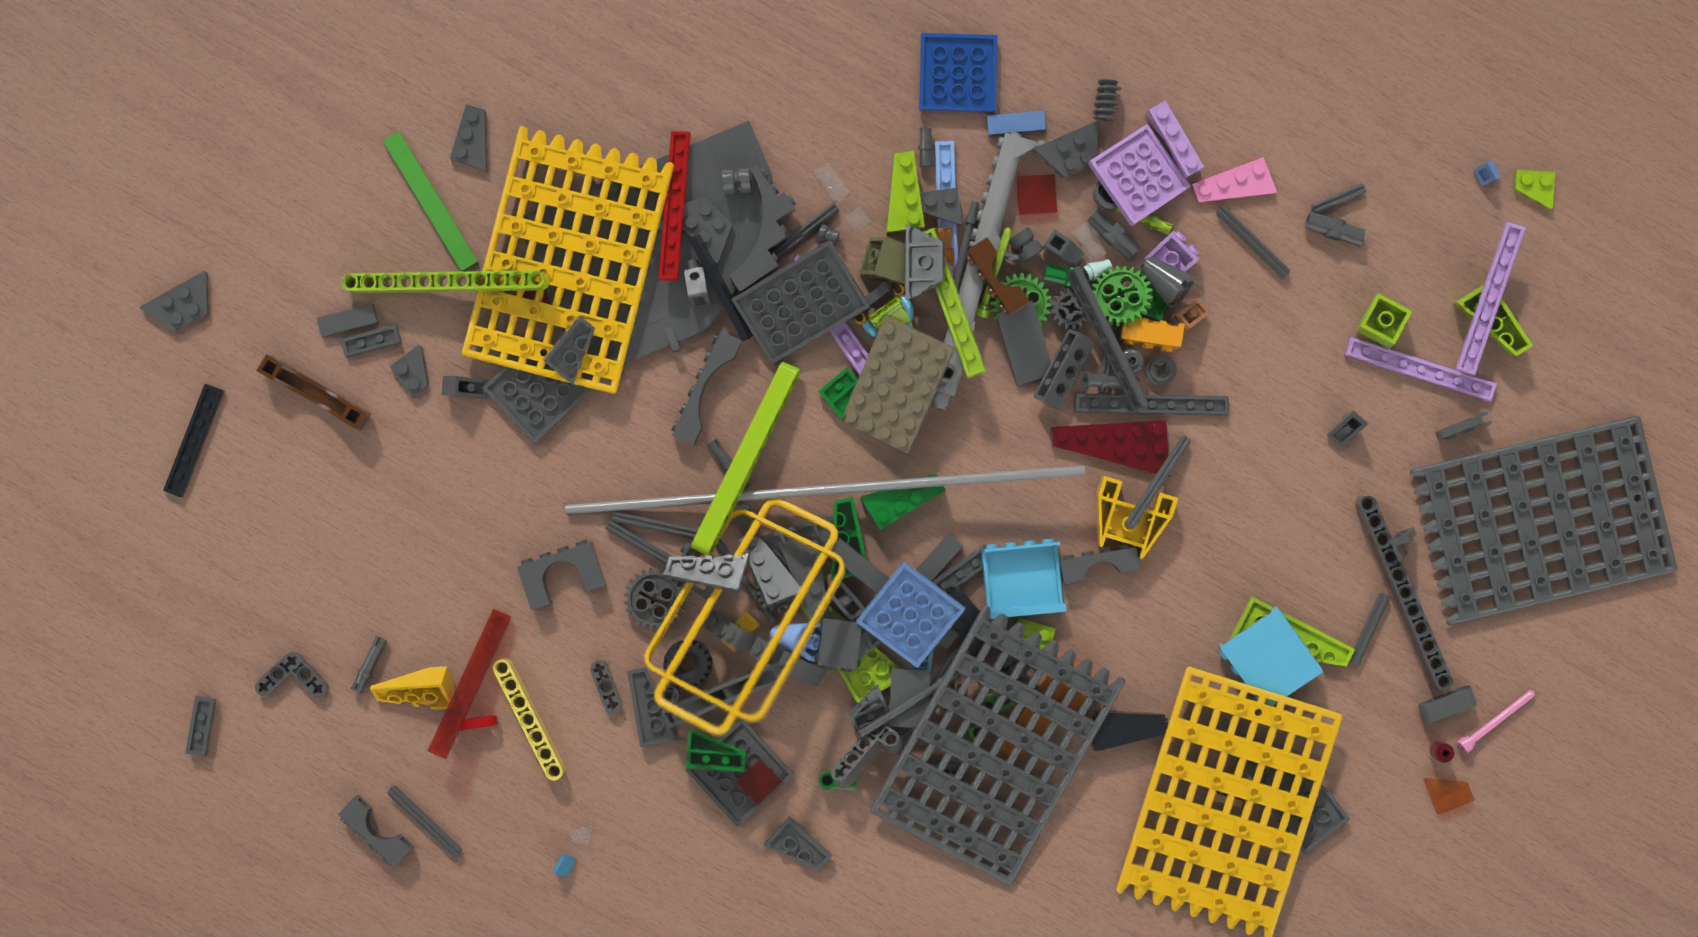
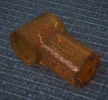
M935 228L939 240L945 242V258L948 265H953L952 228Z

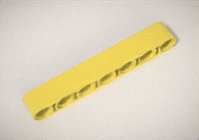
M507 658L500 659L493 665L494 674L545 775L550 780H558L565 773V766L514 664ZM501 662L505 663L508 667L505 673L499 669ZM509 680L516 682L514 690L508 687ZM517 697H522L525 700L523 707L517 705ZM526 714L533 716L534 722L532 724H528L525 721ZM538 731L542 734L541 741L534 739V732ZM543 749L550 750V758H545L542 755ZM552 766H557L559 768V775H554L551 773Z

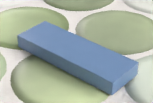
M1044 111L987 115L988 136L1005 133L1011 134V132L1045 131Z

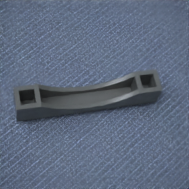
M720 331V334H715L712 344H714L711 352L708 351L704 358L706 364L703 369H699L696 375L698 381L695 386H691L687 395L690 398L687 404L683 403L679 413L682 414L680 420H676L672 426L673 436L692 445L696 444L703 429L700 419V404L705 386L719 368L736 358L743 343L742 340L723 331Z

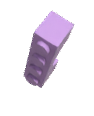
M1166 100L1148 110L1145 115L1154 130L1162 136L1168 145L1174 163L1185 179L1199 172L1204 165Z

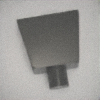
M690 260L687 262L688 269L684 270L690 304L692 308L709 306L711 301L704 268L700 267L699 260Z

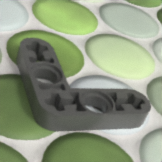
M298 652L286 654L255 684L257 694L266 696L274 692L288 677L293 675L314 697H323L329 691L328 683ZM289 657L297 658L295 660L297 664H291L289 667L284 666L291 661ZM277 668L282 669L284 672L282 679H277L274 676V671ZM304 669L309 670L311 673V677L308 680H304L301 676V672ZM316 677L317 680L314 683L322 685L321 690L323 692H316L317 687L314 684L309 685L308 683L312 682ZM272 680L273 683L267 686L268 691H262V683L265 684Z

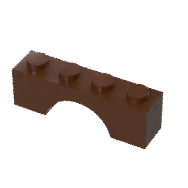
M988 237L967 250L968 256H966V259L971 266L975 265L977 268L979 279L982 282L985 281L989 286L987 290L993 299L996 297L999 301L998 307L1004 315L1007 313L1010 317L1027 306L1030 301L1020 286H1006L996 279L992 265L998 253Z

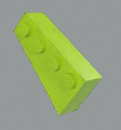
M914 151L895 153L886 235L906 233V225L918 230H924L925 228Z
M1484 284L1453 303L1471 320ZM1501 298L1489 337L1511 357H1516L1533 345Z

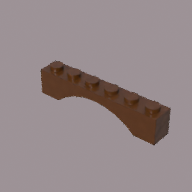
M266 354L256 370L269 379L310 400L355 429L362 430L371 416L370 412L274 356Z

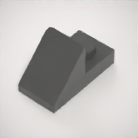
M1353 410L1346 413L1342 421L1328 432L1327 436L1342 448L1365 428L1368 422Z

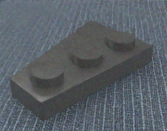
M466 105L450 160L488 171L486 158V111Z

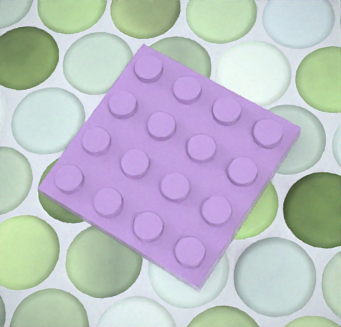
M1148 124L1087 163L1130 226H1133L1191 187Z

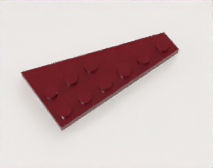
M1166 420L1051 427L1053 447L1157 474L1169 456Z

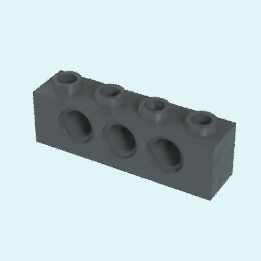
M1068 329L1033 397L1049 407L1060 410L1095 342L1080 332Z

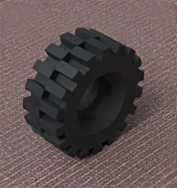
M684 640L676 642L667 650L663 663L665 673ZM693 640L685 656L694 658L696 663L694 669L686 671L681 667L680 663L673 677L692 687L702 684L712 669V656H710V651L703 643Z

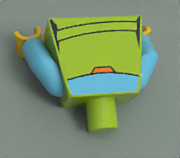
M899 285L902 290L901 293H896L893 288L895 298L867 319L863 313H860L863 316L861 322L854 318L858 325H863V329L871 337L876 338L885 316L892 317L913 328L914 307L910 300H905L904 287L902 285Z

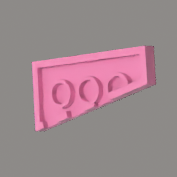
M1264 157L1191 185L1198 203L1277 193Z

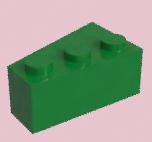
M689 728L686 768L745 772L747 755L745 751Z

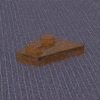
M1423 778L1437 814L1474 801L1468 782Z

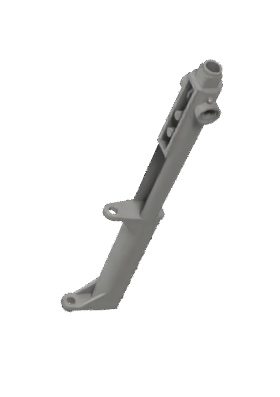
M1011 132V134L1005 133L1003 138L999 137L996 148L1000 150L998 156L994 155L991 166L994 167L993 174L989 173L986 182L989 185L988 192L984 191L981 203H984L982 210L978 211L976 221L979 222L978 227L972 231L971 239L974 241H970L968 248L988 237L995 250L998 251L1001 242L999 235L1019 159L1032 152V149L1047 143L1046 141L1038 140V142L1023 138L1021 134ZM1006 250L1004 255L1005 259H1009L1012 261L1019 260L1018 255L1009 253ZM968 262L960 286L959 296L973 332L976 323L973 320L984 282L979 279L977 275L978 270L975 265L971 266ZM949 326L944 343L955 348L946 369L950 374V379L942 378L931 405L933 408L946 411L950 397L953 398L955 396L963 368Z

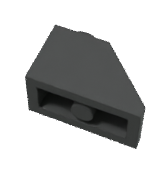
M443 376L442 395L487 399V393L482 387L488 383V380L460 376Z

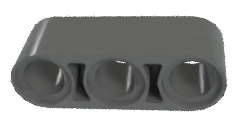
M1468 685L1418 704L1425 724L1474 707L1477 705L1471 686Z

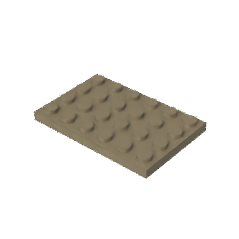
M885 316L845 409V417L841 421L909 454L955 348L892 317Z

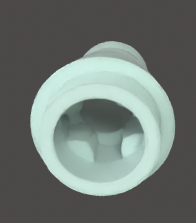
M1107 259L1105 261L1087 263L1082 270L1087 281H1095L1097 277L1102 276V272L1107 273L1109 271L1108 268L1112 269V265Z

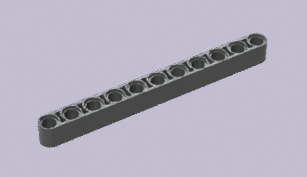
M1360 496L1355 501V508L1430 683L1436 689L1449 690L1453 686V678L1405 566L1396 557L1390 543L1392 536L1378 503L1372 496ZM1365 499L1370 504L1368 509H1364L1362 506V502ZM1372 517H1375L1377 519V524L1375 527H1372L1370 525V519ZM1381 534L1384 536L1385 539L1382 545H1380L1377 540L1378 536ZM1388 552L1392 554L1390 562L1385 560V555ZM1395 570H1398L1400 573V576L1397 580L1393 578V572ZM1405 587L1407 595L1403 598L1400 595V591ZM1413 605L1415 612L1409 615L1408 608ZM1421 623L1422 631L1417 633L1416 625ZM1429 641L1430 648L1425 651L1423 649L1424 642ZM1433 659H1436L1438 662L1435 668L1431 667ZM1443 676L1445 678L1444 685L1440 686L1438 681L1439 678Z

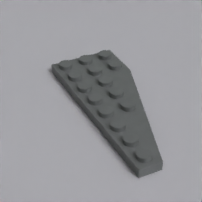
M1226 718L1217 724L1216 729L1227 732L1230 721ZM1237 726L1235 735L1246 738L1247 733ZM1229 754L1237 765L1239 757ZM1250 760L1246 761L1243 774L1247 779L1253 780L1258 763ZM1265 766L1260 783L1272 786L1277 769ZM1284 771L1279 789L1290 792L1295 775ZM1303 777L1297 795L1309 798L1314 780ZM1323 785L1320 787L1300 849L1303 854L1350 820L1329 790ZM1272 808L1271 812L1281 822L1283 811ZM1291 814L1286 831L1297 835L1302 817Z

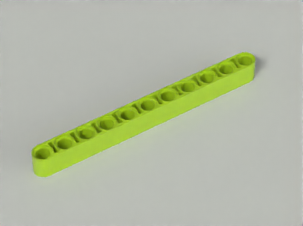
M537 270L346 274L342 278L341 283L345 290L353 293L536 291L548 288L550 279L548 275ZM522 276L523 282L517 285V279ZM538 276H541V283L539 285H536V278ZM464 277H466L467 282L464 286H462L461 281ZM485 277L484 285L480 286V279ZM504 277V283L499 286V278ZM410 278L411 284L406 287V281ZM427 278H429L430 282L428 286L425 287L424 282ZM448 278L447 285L443 286V280ZM355 279V280H356V284H355V286L352 288V287H351V282ZM374 279V285L370 287L369 283ZM392 279L393 283L388 287V281Z
M785 362L780 364L692 542V549L705 555H711L799 378L801 369Z

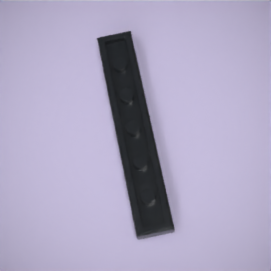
M700 233L689 238L741 340L744 342L750 339L753 334L732 302L733 296Z
M204 384L163 491L183 498L224 390Z

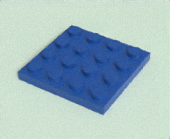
M921 33L919 111L995 113L998 35Z

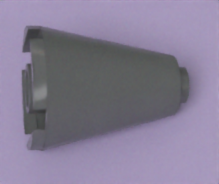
M1154 257L1145 259L1141 265L1142 274L1147 276L1146 279L1151 282L1152 287L1170 308L1178 304L1175 302L1177 299H1183L1194 285L1192 280L1196 279L1191 274Z

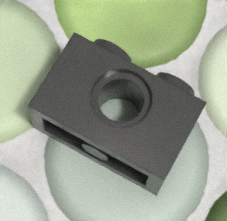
M841 581L832 600L849 620L853 621L865 610V607L846 584Z

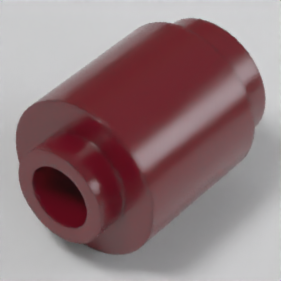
M1437 741L1431 745L1430 755L1435 760L1447 763L1453 759L1454 749L1447 743Z

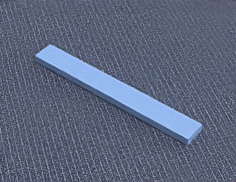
M954 141L935 142L936 190L956 188ZM937 218L938 238L945 242V258L952 277H954L958 260L956 223Z

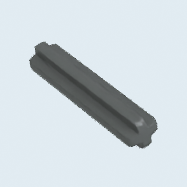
M1359 184L1311 205V209L1318 214L1366 193V188L1364 184Z

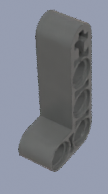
M884 724L863 738L860 736L831 771V776L836 785L841 789L850 787L881 748L892 755L899 754L903 750V742L898 733Z

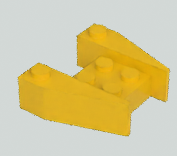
M1101 475L1096 491L1097 545L1103 547L1107 537L1138 546V557L1143 559L1173 517L1178 498L1158 492L1154 498L1151 510L1147 509L1136 527L1131 530L1124 523L1136 505L1117 500L1123 481Z

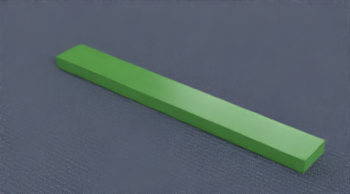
M398 131L383 140L460 270L464 272L479 263L401 132Z

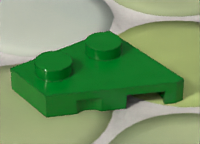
M848 367L818 391L841 420L845 417V409L858 381Z

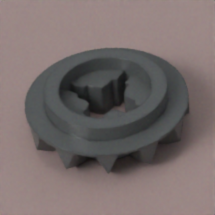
M1156 355L1147 363L1146 374L1154 384L1166 385L1176 376V364L1169 356ZM1166 364L1164 366V371L1166 372V374L1161 373L1160 375L1156 376L1158 370L1155 366L1161 367L1162 365Z

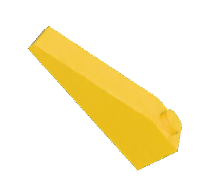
M447 666L429 667L370 687L376 700L394 704L409 702L413 703L415 707L423 704L429 705L430 709L435 710L455 709L456 706L454 678Z

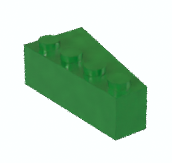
M933 474V475L926 476V477H938V476H937V474ZM944 486L883 490L861 496L860 498L881 530L941 494L946 489Z

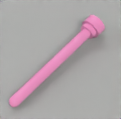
M1529 690L1473 735L1462 737L1457 741L1459 747L1468 754L1474 749L1475 742L1535 696V692Z

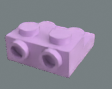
M1173 230L1144 259L1154 257L1186 272L1200 259L1198 255L1200 252L1194 245L1189 246L1185 242L1186 237L1180 231L1176 233Z

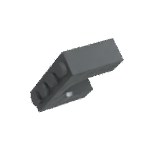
M587 540L575 543L576 547L569 549L568 546L557 549L558 553L551 555L550 552L539 555L540 559L533 561L532 558L521 561L522 565L517 566L531 610L552 604L546 586V573L550 566L558 561H568L577 567L586 592L607 585L593 542L587 543Z

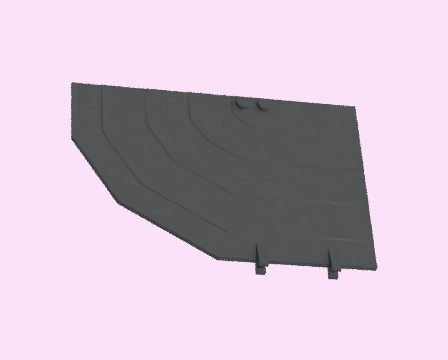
M749 121L690 145L685 203L707 197L733 225L720 262L716 264L731 294L734 293L737 287L729 275L744 263L758 240L762 227L763 206L759 187L751 171V193L740 194L739 191H736L735 194L724 195L722 170L733 169L737 172L738 168H749L750 170V168L757 165L759 169L763 168L768 175L766 180L770 185L772 184L771 171ZM669 154L656 159L658 173L669 162ZM603 182L590 187L588 195L599 198ZM611 182L607 200L618 202L622 184ZM629 187L625 204L636 207L641 189ZM648 191L644 209L655 211L659 193ZM546 206L542 220L543 224L553 226L557 211L556 207ZM664 208L624 365L668 346H671L674 353L681 350L678 342L708 330L724 307L706 274L711 305L692 308L688 299L684 270L688 269V261L699 260L689 241L691 236L684 229L679 282L658 280ZM537 210L524 215L523 219L535 221ZM565 210L560 228L571 230L576 212ZM583 214L579 229L580 233L590 235L594 217ZM602 219L597 237L609 239L613 222ZM620 224L616 242L627 244L631 226ZM639 228L634 246L645 249L650 231ZM524 239L528 247L529 240ZM537 242L533 261L544 262L548 245ZM555 247L551 265L562 268L566 249ZM574 252L569 270L580 272L585 254ZM592 256L588 271L589 275L599 277L603 262L602 258ZM611 261L606 279L618 281L622 263ZM629 265L625 284L636 286L640 268ZM549 285L545 290L551 304H553L557 287ZM564 289L560 307L571 310L575 291ZM583 294L578 312L589 314L594 296ZM601 298L597 313L598 317L608 319L612 304L611 300ZM620 303L615 321L627 323L631 305ZM592 336L587 354L598 356L603 338ZM610 340L606 355L607 359L617 361L621 342ZM582 372L583 379L589 380L593 378V375Z

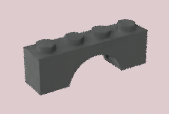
M1131 544L1120 545L1118 550H1112V547L1100 549L1101 553L1093 554V551L1082 552L1080 557L1074 558V554L1062 556L1063 560H1059L1062 583L1066 584L1084 580L1087 569L1100 561L1111 563L1119 573L1140 570L1136 547H1131Z
M361 796L353 797L338 814L341 817L340 820L346 826H351L355 830L354 833L362 840L365 839L374 852H379L388 865L397 866L415 846L402 834L393 837H385L378 834L370 822L372 807Z

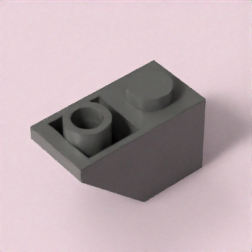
M1055 229L1043 245L1045 251L1075 268L1084 255V252L1077 245Z

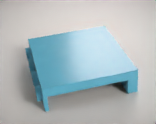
M1044 539L1041 544H1035V540L1024 541V545L1017 546L1016 542L1005 543V547L998 548V544L986 545V549H981L986 605L991 609L989 619H995L999 614L1015 617L1067 611L1062 597L1058 545H1060V542H1054V539Z
M1277 606L1271 609L1269 614L1226 643L1219 644L1221 649L1219 651L1220 655L1225 661L1229 660L1232 666L1230 668L1236 676L1240 675L1243 679L1241 683L1286 697L1324 672ZM1254 695L1253 700L1258 701L1259 696ZM1266 699L1265 704L1270 706H1273L1277 703L1276 701Z

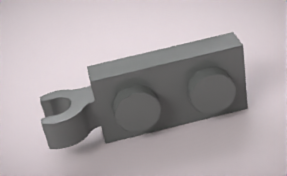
M1480 412L1475 417L1436 431L1438 439L1445 438L1447 441L1457 437L1456 433L1463 431L1464 434L1475 430L1474 426L1476 425L1489 426L1492 422H1483L1482 417L1488 413Z

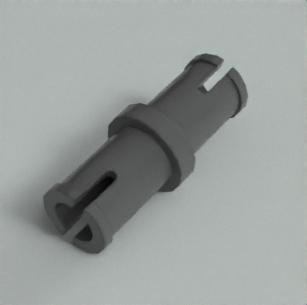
M919 128V167H932V128Z

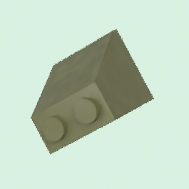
M870 237L860 275L905 287L906 244L887 237Z

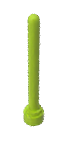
M1010 228L1004 230L997 251L998 254L992 267L996 279L1012 233ZM986 285L982 301L978 304L975 315L983 318H988L990 313V306L988 304L991 295L987 290L989 288L988 285Z

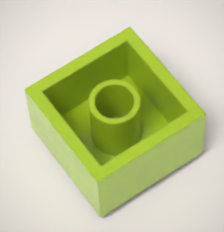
M1378 293L1372 298L1355 331L1390 349L1395 345L1413 311Z

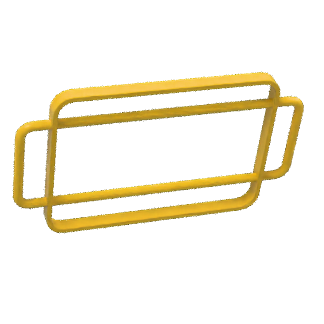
M780 498L767 500L758 515L746 509H734L718 542L733 518L746 516L754 520L734 556H742L761 524L819 552L820 555L733 708L673 677L723 589L714 588L665 673L652 665L651 658L694 583L686 582L645 653L647 666L654 673L663 677L654 693L656 703L669 712L714 735L726 733L731 728L736 717L748 722H757L763 719L845 575V565L841 557L831 551L838 538L836 526ZM774 505L780 506L829 530L830 538L823 548L764 519L769 509ZM827 557L836 560L840 564L839 572L763 707L755 715L741 713L742 706ZM669 681L730 712L721 727H715L664 700L662 694Z

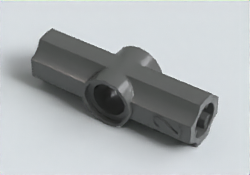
M1099 208L1087 220L1101 234L1102 239L1107 244L1115 247L1128 260L1140 248L1126 234L1125 229L1120 224L1112 221Z
M1312 211L1305 222V228L1322 233L1326 238L1336 241L1342 240L1357 246L1361 245L1365 236V229L1347 224L1343 219L1337 217L1329 218Z

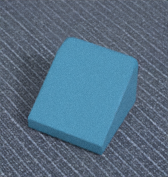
M563 853L553 873L568 876L576 863V859L567 853Z

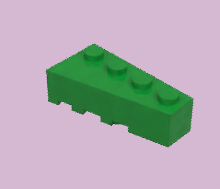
M853 497L834 501L833 525L838 530L837 540L841 538L866 558ZM832 559L831 581L835 579L840 569V564ZM845 568L843 578L855 576Z

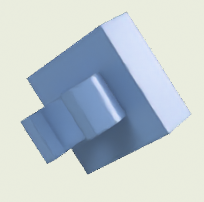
M1492 160L1473 170L1482 187L1501 177L1500 171H1497L1495 162H1492Z

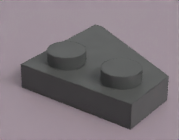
M958 188L920 193L924 214L956 223V225L963 224Z
M421 345L416 346L389 366L413 398L429 387Z
M878 684L849 712L856 732L889 712Z

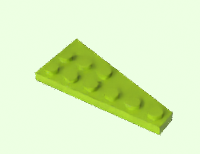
M1250 597L1229 640L1269 614L1273 607L1254 597ZM1283 613L1317 662L1340 666L1348 665L1355 651L1354 648Z
M804 603L800 604L809 621L811 622L812 619L809 618ZM828 605L829 616H825V618L845 620ZM821 617L818 623L823 625L824 617ZM877 647L870 649L861 660L858 659L856 670L852 669V672L840 671L841 668L837 667L857 703L876 684H878L881 691L891 686L892 668H899Z

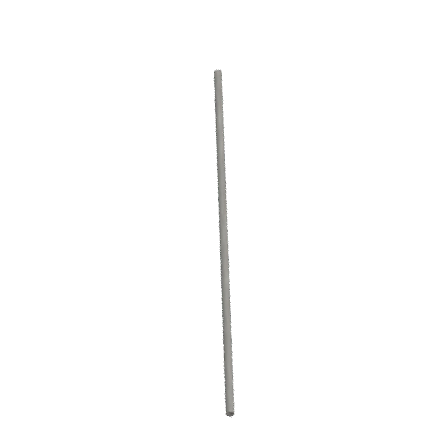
M1085 466L743 491L738 501L1085 475ZM716 494L565 505L566 514L711 504Z

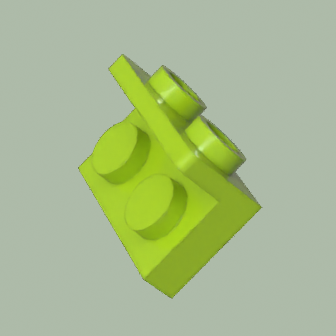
M1018 617L1017 623H1022L1025 627L1024 640L1032 633L1039 632L1042 636L1041 649L1053 640L1055 628Z

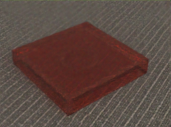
M1055 174L1016 177L1019 215L1057 213Z

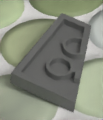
M579 315L542 360L573 385L595 328Z
M790 816L764 843V846L776 849L781 854H787L818 871L832 857V854Z

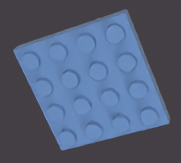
M903 561L856 619V623L918 668L964 612L965 606Z

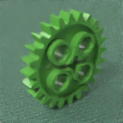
M1124 265L1123 270L1116 266V271L1114 272L1111 268H1108L1109 274L1102 272L1103 278L1097 277L1096 281L1098 284H1092L1095 298L1106 320L1109 319V325H1112L1114 321L1117 327L1120 326L1121 322L1127 327L1128 321H1131L1134 325L1135 318L1141 321V314L1147 315L1145 308L1151 309V304L1149 303L1153 301V296H1151L1153 289L1150 288L1151 282H1146V275L1141 277L1140 270L1134 273V267L1127 271L1126 265ZM1124 282H1131V283H1132V284H1131L1130 286H1128V287L1122 286V284H1123ZM1107 289L1114 290L1109 295L1104 293ZM1132 298L1139 299L1137 303L1129 302ZM1116 305L1121 307L1118 311L1112 310V307Z
M1020 273L1019 278H1017L1016 274H1012V280L1006 276V283L999 281L1006 286H1020L1022 290L1026 287L1025 295L1027 298L1031 292L1036 293L1037 300L1034 302L1040 327H1043L1040 321L1048 320L1044 315L1051 314L1047 307L1052 306L1050 303H1047V300L1052 297L1045 295L1049 289H1042L1044 282L1037 284L1038 277L1031 280V274L1024 278L1023 273ZM995 297V301L989 302V304L995 307L990 312L1001 311L998 307L1000 303Z

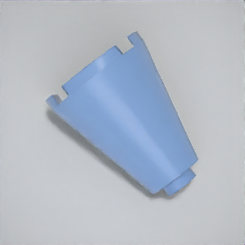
M809 623L789 624L778 646L793 653ZM818 623L799 655L800 657L808 661H815V658H819L822 624ZM776 625V626L771 630V632H770V638H771V639L773 638V636H774L775 632L777 631L779 625Z

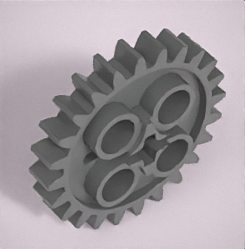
M649 568L648 574L645 570H642V576L635 574L636 581L629 580L632 587H625L630 592L623 595L628 598L623 603L630 606L625 610L626 612L632 611L629 618H637L635 624L641 621L643 622L642 628L649 624L650 630L653 629L654 625L659 630L680 594V590L684 586L677 585L680 580L674 581L671 578H666L664 572L663 574L661 573L660 568H657L656 573H654L652 568ZM647 581L654 583L655 587L651 592L645 589ZM665 588H669L672 591L670 599L665 598L662 594ZM639 591L650 596L657 594L658 599L671 603V606H667L659 601L652 603L653 599L640 595ZM639 599H645L647 601V607L645 609H640L638 607L637 603ZM657 606L664 607V616H658L655 613ZM677 613L675 617L680 618V615Z

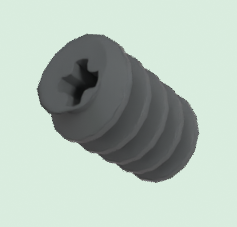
M1112 79L1098 80L1100 86L1097 87L1099 94L1095 97L1098 101L1094 103V106L1097 108L1093 110L1094 119L1100 121H1114L1117 119L1112 116V113L1118 112V110L1113 108V106L1119 105L1118 102L1114 101V98H1120V95L1115 92L1122 89L1117 86L1118 81Z

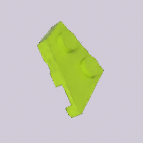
M1514 171V191L1521 195H1526L1533 202L1540 203L1547 210L1553 209L1555 172Z

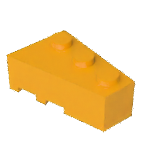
M1135 318L1134 325L1131 321H1128L1127 327H1125L1124 323L1121 322L1118 340L1123 341L1125 345L1134 346V343L1142 344V348L1153 349V346L1160 347V351L1172 352V350L1181 347L1185 324L1179 323V325L1168 324L1167 321L1157 322L1142 318L1140 321Z

